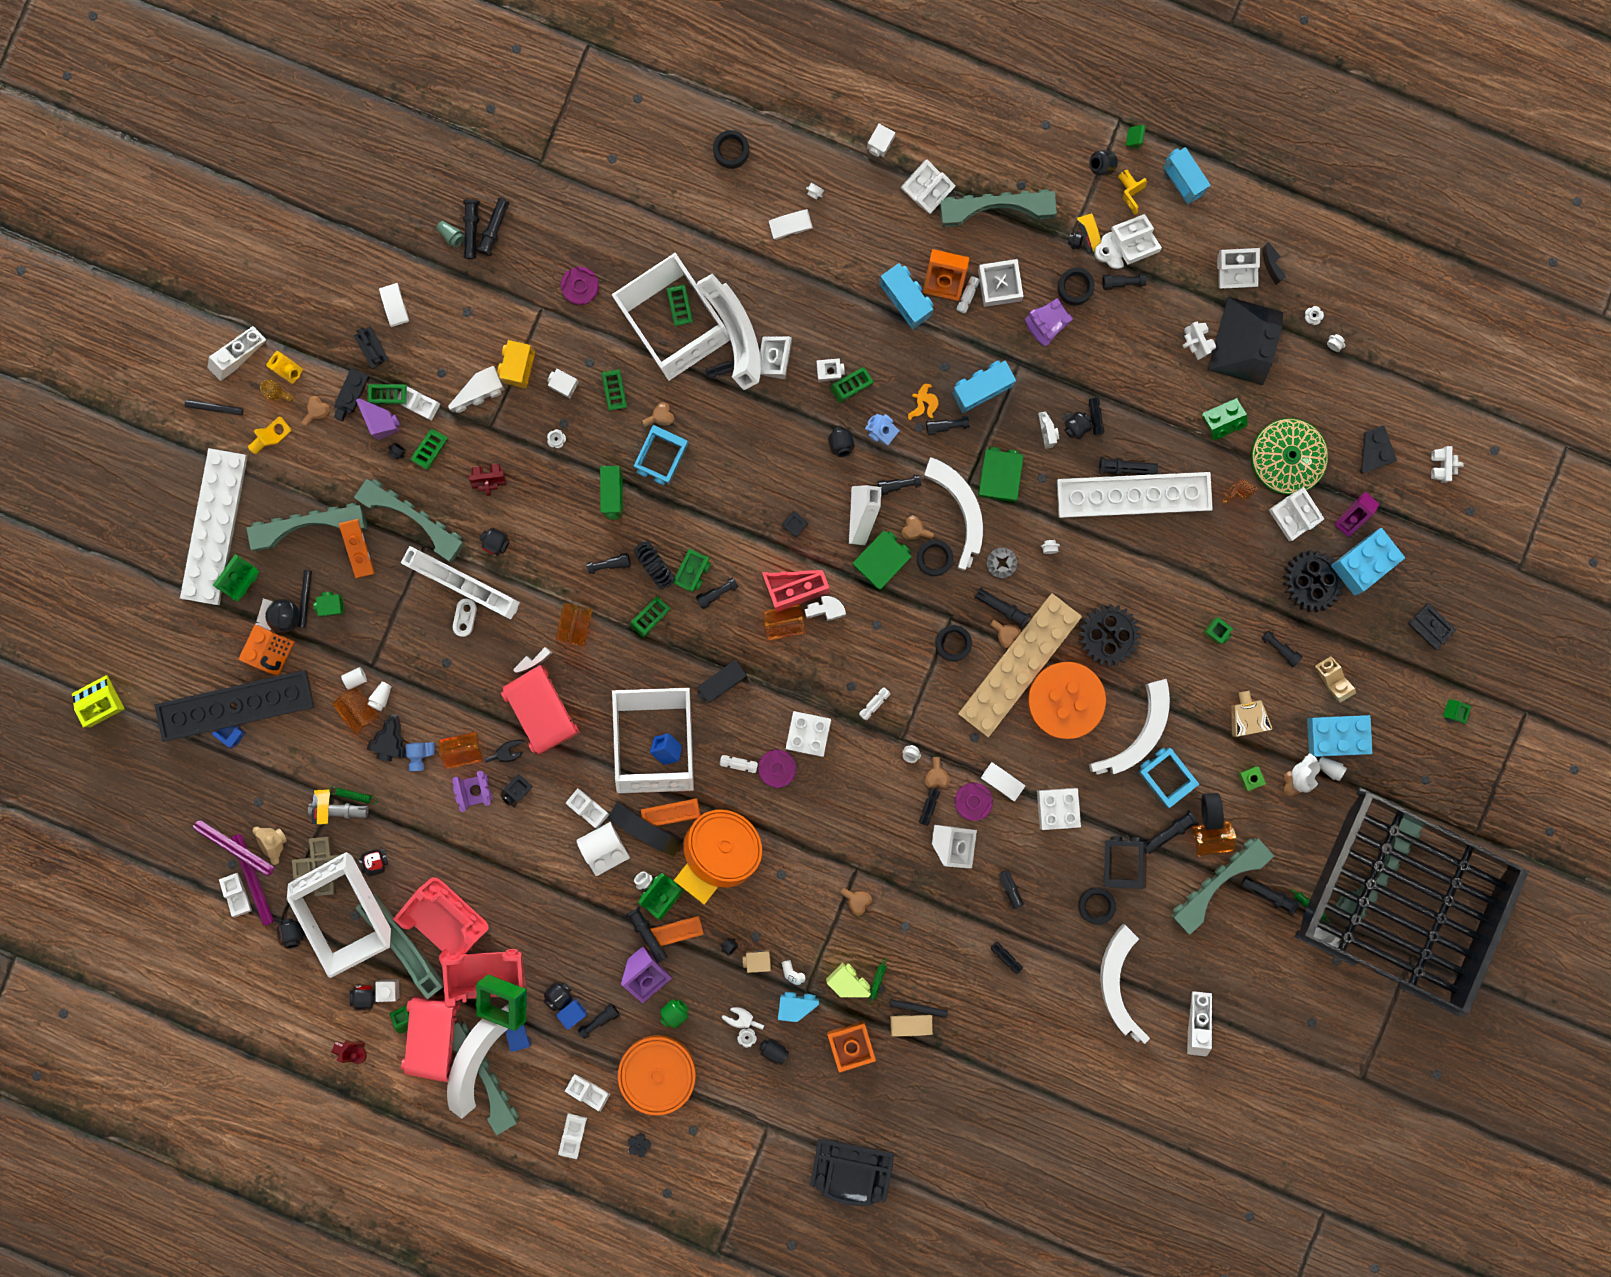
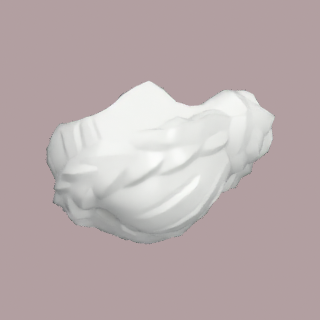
M1310 753L1292 770L1294 788L1299 792L1308 793L1318 785L1315 776L1320 772L1321 767L1317 758Z

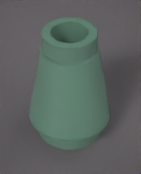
M445 221L439 222L436 229L449 246L454 248L460 246L465 238L463 232Z

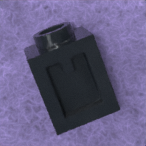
M518 774L503 789L500 796L505 804L515 808L533 786Z

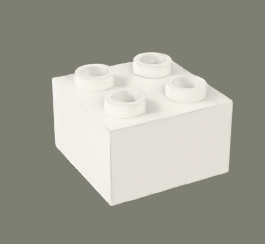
M1018 259L979 265L978 275L984 307L1022 301L1023 290Z
M793 711L786 749L823 757L831 719Z
M1078 788L1037 791L1039 826L1041 830L1081 827Z

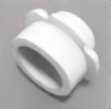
M811 183L809 187H806L809 190L807 194L815 199L823 197L822 193L824 190L817 185Z
M1317 306L1308 308L1305 311V320L1309 324L1317 325L1324 317L1323 312Z
M1340 335L1329 336L1327 345L1330 349L1340 352L1346 346L1344 338Z
M558 429L549 432L547 435V442L551 447L560 448L566 441V436Z
M1055 540L1044 541V544L1041 545L1044 554L1058 553V547H1060V544H1056Z
M906 746L903 750V759L909 763H915L921 757L920 751L916 746Z
M640 872L634 879L636 888L639 890L648 889L652 884L653 878L646 872Z
M748 1028L740 1030L737 1039L739 1044H742L744 1047H751L752 1044H755L757 1037L754 1030Z

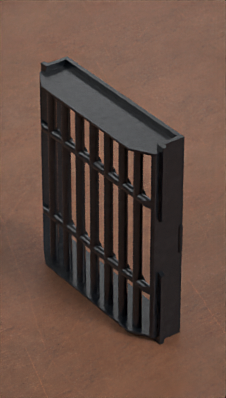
M1359 787L1356 794L1359 797L1348 811L1303 915L1301 928L1297 930L1295 938L1353 966L1359 964L1398 983V988L1456 1016L1459 1015V1012L1469 1015L1529 871L1461 838L1458 834L1440 825H1434ZM1371 802L1396 814L1391 825L1366 814ZM1405 818L1465 848L1461 860L1399 830L1402 819ZM1365 821L1388 832L1384 843L1359 832L1362 822ZM1396 836L1457 866L1454 877L1392 848L1391 844L1394 837ZM1355 838L1380 850L1376 861L1351 849ZM1472 853H1475L1507 870L1498 879L1470 865L1469 860ZM1387 854L1450 884L1446 895L1385 866L1384 861ZM1347 856L1372 867L1369 877L1366 878L1343 867ZM1467 871L1495 885L1492 895L1489 896L1463 883L1461 879L1464 872ZM1379 872L1443 902L1439 912L1437 913L1378 884L1376 879ZM1342 874L1364 885L1361 896L1336 885L1339 875ZM1457 889L1488 903L1484 914L1454 900ZM1375 890L1434 919L1431 931L1369 901L1368 898L1371 891ZM1332 891L1357 903L1353 914L1328 902ZM1451 906L1480 920L1477 930L1474 931L1447 918L1446 914L1449 907ZM1364 907L1427 937L1424 947L1421 948L1361 919L1360 916ZM1324 910L1348 920L1349 924L1346 931L1344 932L1321 921ZM1442 924L1473 938L1469 949L1440 936L1439 931ZM1358 925L1420 955L1416 966L1354 937L1353 933L1356 926ZM1318 927L1342 939L1339 947L1336 948L1314 937L1316 928ZM1434 942L1464 955L1465 959L1462 966L1460 967L1433 954L1431 949ZM1351 943L1411 972L1412 975L1409 982L1345 952L1348 944ZM1430 960L1457 973L1454 985L1424 971L1423 968L1426 961ZM1421 977L1450 991V1002L1417 987L1419 978Z

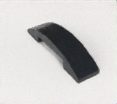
M617 801L608 816L610 820L634 837L673 857L683 842L682 838L634 813L633 809L620 801Z

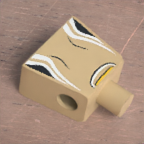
M1250 691L1239 692L1240 704L1231 706L1232 736L1238 737L1272 730L1262 701L1252 702Z

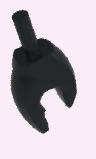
M511 740L502 744L496 750L497 754L484 758L485 762L487 763L495 759H499L500 762H512L518 759L522 752L511 754L510 748L524 743V740Z

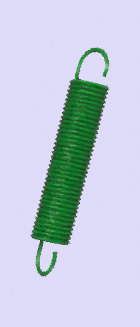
M334 787L336 788L335 795L368 804L371 798L374 797Z
M1301 892L1294 893V898L1307 908L1310 900ZM1323 912V914H1322V916H1321V919H1320V920H1322V921H1323L1324 918H1326V917H1325L1326 914H1324V912Z
M882 963L878 965L877 973L870 989L871 995L868 998H871L869 1005H871L872 999L877 998L887 968Z

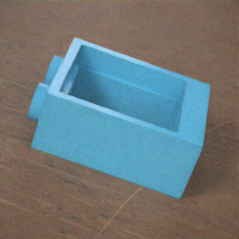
M1186 147L1181 150L1177 148L1169 154L1163 168L1187 205L1203 196L1211 185Z
M653 425L634 464V468L637 469L636 473L644 477L650 475L654 477L653 481L661 485L665 483L670 485L689 442ZM655 436L680 447L667 477L642 466Z
M1163 747L1155 753L1156 757L1151 761L1147 759L1140 765L1141 769L1138 773L1164 806L1170 808L1196 788L1199 783L1171 748L1165 749ZM1167 756L1173 760L1188 779L1187 782L1168 797L1165 796L1147 773Z

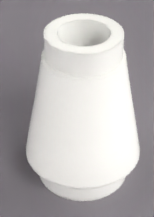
M381 682L368 698L369 702L367 705L382 711L386 707L392 686Z
M1323 756L1318 761L1320 769L1333 780L1340 781L1347 769L1343 766L1344 764Z

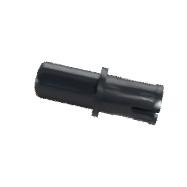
M1005 870L999 873L1005 888L1004 893H1007L1012 908L1016 909L1023 906L1024 902L1017 890L1019 887L1015 885L1010 871Z

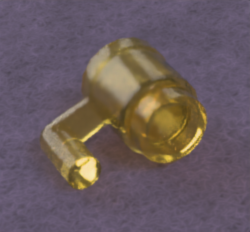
M265 380L260 385L261 393L269 400H277L279 398L289 402L294 400V396L289 392L283 391L282 386L274 380Z

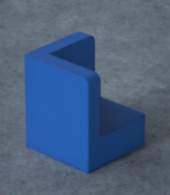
M237 725L219 729L212 733L214 737L229 748H235L246 734Z
M667 733L654 737L650 753L663 765L679 761L682 745Z
M574 999L556 1016L565 1028L569 1030L588 1013L580 1002Z
M524 1024L516 1031L510 1029L505 1031L511 1052L528 1048L532 1045L531 1038L527 1037Z

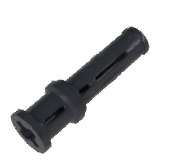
M498 198L488 227L481 234L483 237L480 245L476 247V251L492 256L491 251L494 243L498 240L497 233L510 203L509 201Z
M463 200L465 205V216H463V222L465 223L464 259H476L477 223L480 221L478 217L480 201Z
M1100 457L1099 474L1107 472L1115 473V475L1121 473L1157 475L1158 463L1122 461L1120 458L1112 460Z
M981 587L974 597L1004 614L1006 620L1014 621L1022 629L1031 616L1030 613H1024L1016 605L1012 604L1010 606Z
M1188 810L1186 815L1178 820H1173L1172 825L1147 841V852L1151 854L1179 834L1184 835L1185 831L1193 825L1197 826L1199 823L1191 811Z
M1245 876L1241 883V887L1273 903L1272 905L1275 908L1279 907L1285 910L1290 916L1294 915L1299 906V900L1294 901L1285 896V893H1278L1248 876Z
M639 906L626 914L625 917L630 919L635 927L634 931L640 933L657 963H660L662 959L659 953L663 960L668 958V956L649 928L650 922L644 918Z

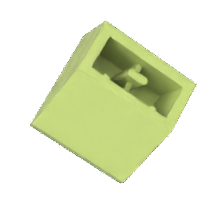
M842 963L826 978L827 984L840 997H869L871 995L868 982L864 978L859 979L856 976V970L849 963L847 965Z

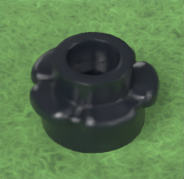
M1078 231L1070 234L1068 245H1071L1073 250L1081 248L1083 234L1078 233Z
M393 443L391 446H388L389 455L394 459L398 460L405 457L406 449L401 445Z
M726 939L721 945V952L727 956L731 955L739 946L735 942L736 939Z

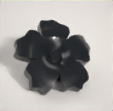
M640 1133L636 1135V1138L631 1136L628 1139V1145L631 1146L628 1149L629 1153L636 1155L638 1152L640 1158L645 1156L647 1153L646 1149L651 1148V1143L648 1139H645V1134Z

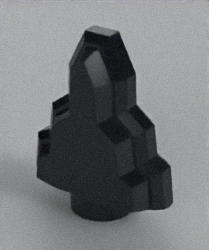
M391 714L384 722L383 729L378 731L375 738L369 741L367 750L377 753V759L392 762L393 757L405 758L406 748L403 747V737L400 735L401 723L399 716Z

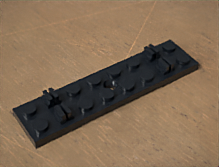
M307 670L154 704L162 742L315 708ZM233 702L237 703L235 710L231 708Z

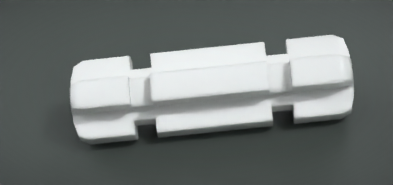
M970 277L961 297V302L957 306L959 312L966 313L969 307L968 304H970L976 291L975 288L979 285L980 280L978 278Z
M882 688L878 692L879 694L875 695L866 705V709L860 712L859 715L864 720H868L871 713H874L884 702L883 700L890 696V692L886 688Z
M727 755L721 756V766H730V768L742 771L747 769L748 772L752 773L757 771L758 763L755 761L747 762V760L732 757L731 759Z

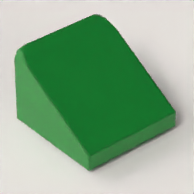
M1138 125L1128 129L1127 147L1137 149L1141 147L1144 139L1145 125Z
M1449 699L1443 717L1466 724L1471 706Z
M407 1005L389 1013L394 1029L399 1034L408 1031L409 1012H407Z

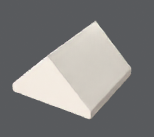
M792 337L762 338L760 375L779 379L786 378Z

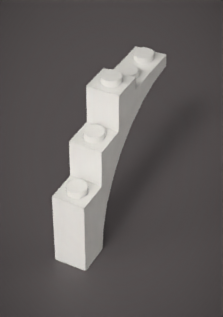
M409 546L401 561L403 565L509 619H512L513 615L517 612L520 602Z

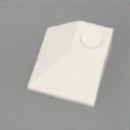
M934 825L932 845L944 866L972 868L977 830Z

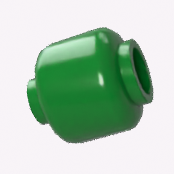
M680 999L670 1000L660 1010L662 1017L660 1021L667 1028L669 1026L678 1028L687 1020L689 1009Z

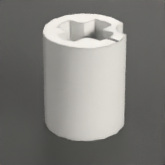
M361 667L341 676L348 690L367 682L366 675Z

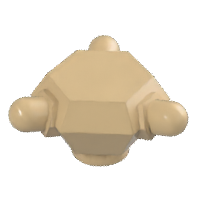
M254 827L252 832L256 836L257 843L262 852L270 858L271 864L277 865L280 853L283 850V844L287 842L281 829L274 830L272 828Z

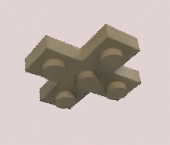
M330 836L309 839L311 858L292 860L293 879H298L342 855L331 854ZM334 880L314 890L315 896L336 894Z

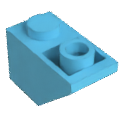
M785 992V995L781 994L778 1020L798 1022L819 1005V999L815 998L816 995L804 994V997L796 996L794 992Z

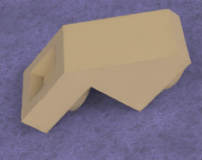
M1332 656L1315 665L1328 690L1340 703L1356 694L1355 688L1344 677L1342 667Z

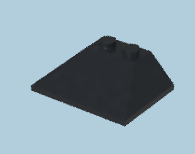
M1227 297L1215 341L1216 348L1213 349L1208 370L1263 385L1275 356L1283 326V312Z

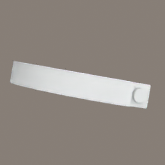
M711 274L698 281L696 286L711 302L726 326L734 351L732 378L743 390H746L759 383L761 360L757 339L751 322L734 292L727 283L722 285Z
M930 457L924 478L932 480L945 488L957 501L963 513L966 539L957 569L965 571L966 567H971L973 557L970 555L978 556L982 545L983 522L980 507L966 481L951 467Z
M1167 679L1145 684L1148 695V713L1145 725L1138 738L1122 753L1089 764L1091 772L1096 771V774L1108 772L1107 768H1110L1111 774L1122 772L1141 761L1153 749L1162 735L1168 718L1170 697Z
M1122 924L1110 939L1102 959L1100 973L1101 992L1106 1009L1116 1026L1125 1036L1132 1031L1130 1035L1137 1042L1141 1040L1145 1044L1150 1038L1131 1019L1124 1007L1120 993V973L1123 962L1132 946L1139 940L1126 925Z
M509 1004L504 1006L502 1010L509 1012ZM483 1018L464 1040L454 1059L448 1079L447 1101L449 1110L461 1119L476 1107L474 1084L483 1058L493 1043L508 1029Z

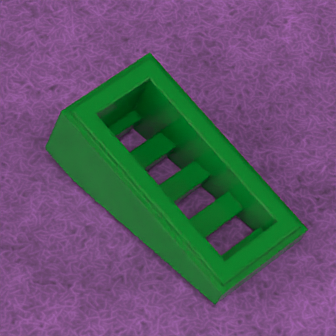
M685 284L666 288L674 326L692 323L693 319ZM679 291H682L683 295L673 297L671 294ZM684 299L683 303H673L674 300ZM686 306V310L675 312V308ZM683 314H687V315H688L687 318H682V319H678V320H677V317H676V316H678V315H683Z
M862 367L833 383L830 390L839 404L872 385L874 381L865 367ZM858 375L862 376L863 380L865 381L864 384L861 382ZM853 378L859 387L856 388L852 381ZM845 383L849 385L852 391L848 390Z
M620 369L601 372L608 411L627 408ZM606 377H618V379L607 381ZM619 383V387L608 389V385ZM617 391H620V392H621L620 395H615V396H610V395H609V393H611V392H617ZM622 398V402L611 404L610 400Z
M368 384V402L374 405L407 404V385ZM399 389H401V400L397 399ZM376 390H379V399H376ZM383 390H386V399H383ZM390 390H394L393 399H390Z
M431 428L413 454L411 461L429 471L448 438ZM435 436L440 439V443L432 440L431 437ZM428 442L437 446L436 449L434 450L433 448L429 447L427 445ZM424 449L432 452V455L430 456L423 452ZM422 455L427 458V462L421 460L420 456Z
M656 596L631 621L630 627L642 638H645L671 608ZM655 604H656L661 610H663L662 613H660V612L654 607ZM649 610L657 616L656 619L649 613ZM646 616L652 623L649 624L643 617ZM639 621L646 627L645 630L638 624Z

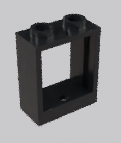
M734 660L700 684L697 693L703 702L708 701V703H711L748 676L738 662Z
M1111 836V840H1105L1104 887L1146 888L1147 841H1142L1141 837H1130V841L1122 840L1120 836ZM1112 846L1139 847L1138 880L1111 878Z

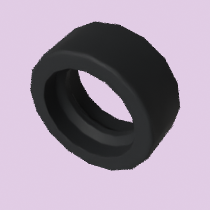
M736 130L721 132L713 143L715 159L721 166L727 169L741 167L749 156V144L746 137ZM727 139L738 140L742 145L741 156L735 160L725 159L720 153L721 144Z
M1078 267L1070 268L1063 273L1058 281V295L1068 305H1082L1093 294L1095 283L1092 275L1087 270ZM1075 275L1084 278L1087 283V291L1084 295L1077 298L1071 297L1065 290V282L1068 278Z
M929 540L918 550L917 565L926 575L932 577L941 576L952 566L953 552L944 541ZM931 547L941 548L946 554V562L939 569H931L924 562V554Z
M947 626L936 636V651L947 661L962 660L971 651V635L962 626ZM957 632L963 636L965 646L962 652L953 655L944 650L942 642L946 634Z
M1203 794L1201 798V811L1205 829H1222L1224 813L1220 794Z
M1092 887L1080 896L1078 910L1087 922L1094 925H1102L1113 918L1116 911V902L1107 890L1100 887ZM1093 895H1101L1107 899L1108 910L1101 917H1093L1086 910V902Z

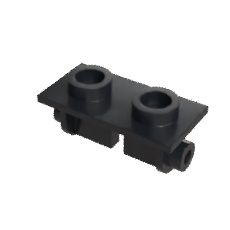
M371 327L357 330V334L354 337L372 369L389 360Z

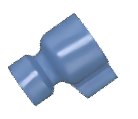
M435 742L406 744V757L410 759L408 764L409 771L424 770L422 758L435 754Z

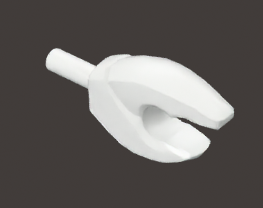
M733 1007L730 1009L739 1015L738 1020L725 1015L722 1016L726 1023L736 1028H749L750 1025L762 1030L764 1028V1025L752 1021L753 1016L751 1013L743 1008Z

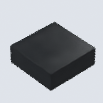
M793 511L781 526L797 538L808 522Z

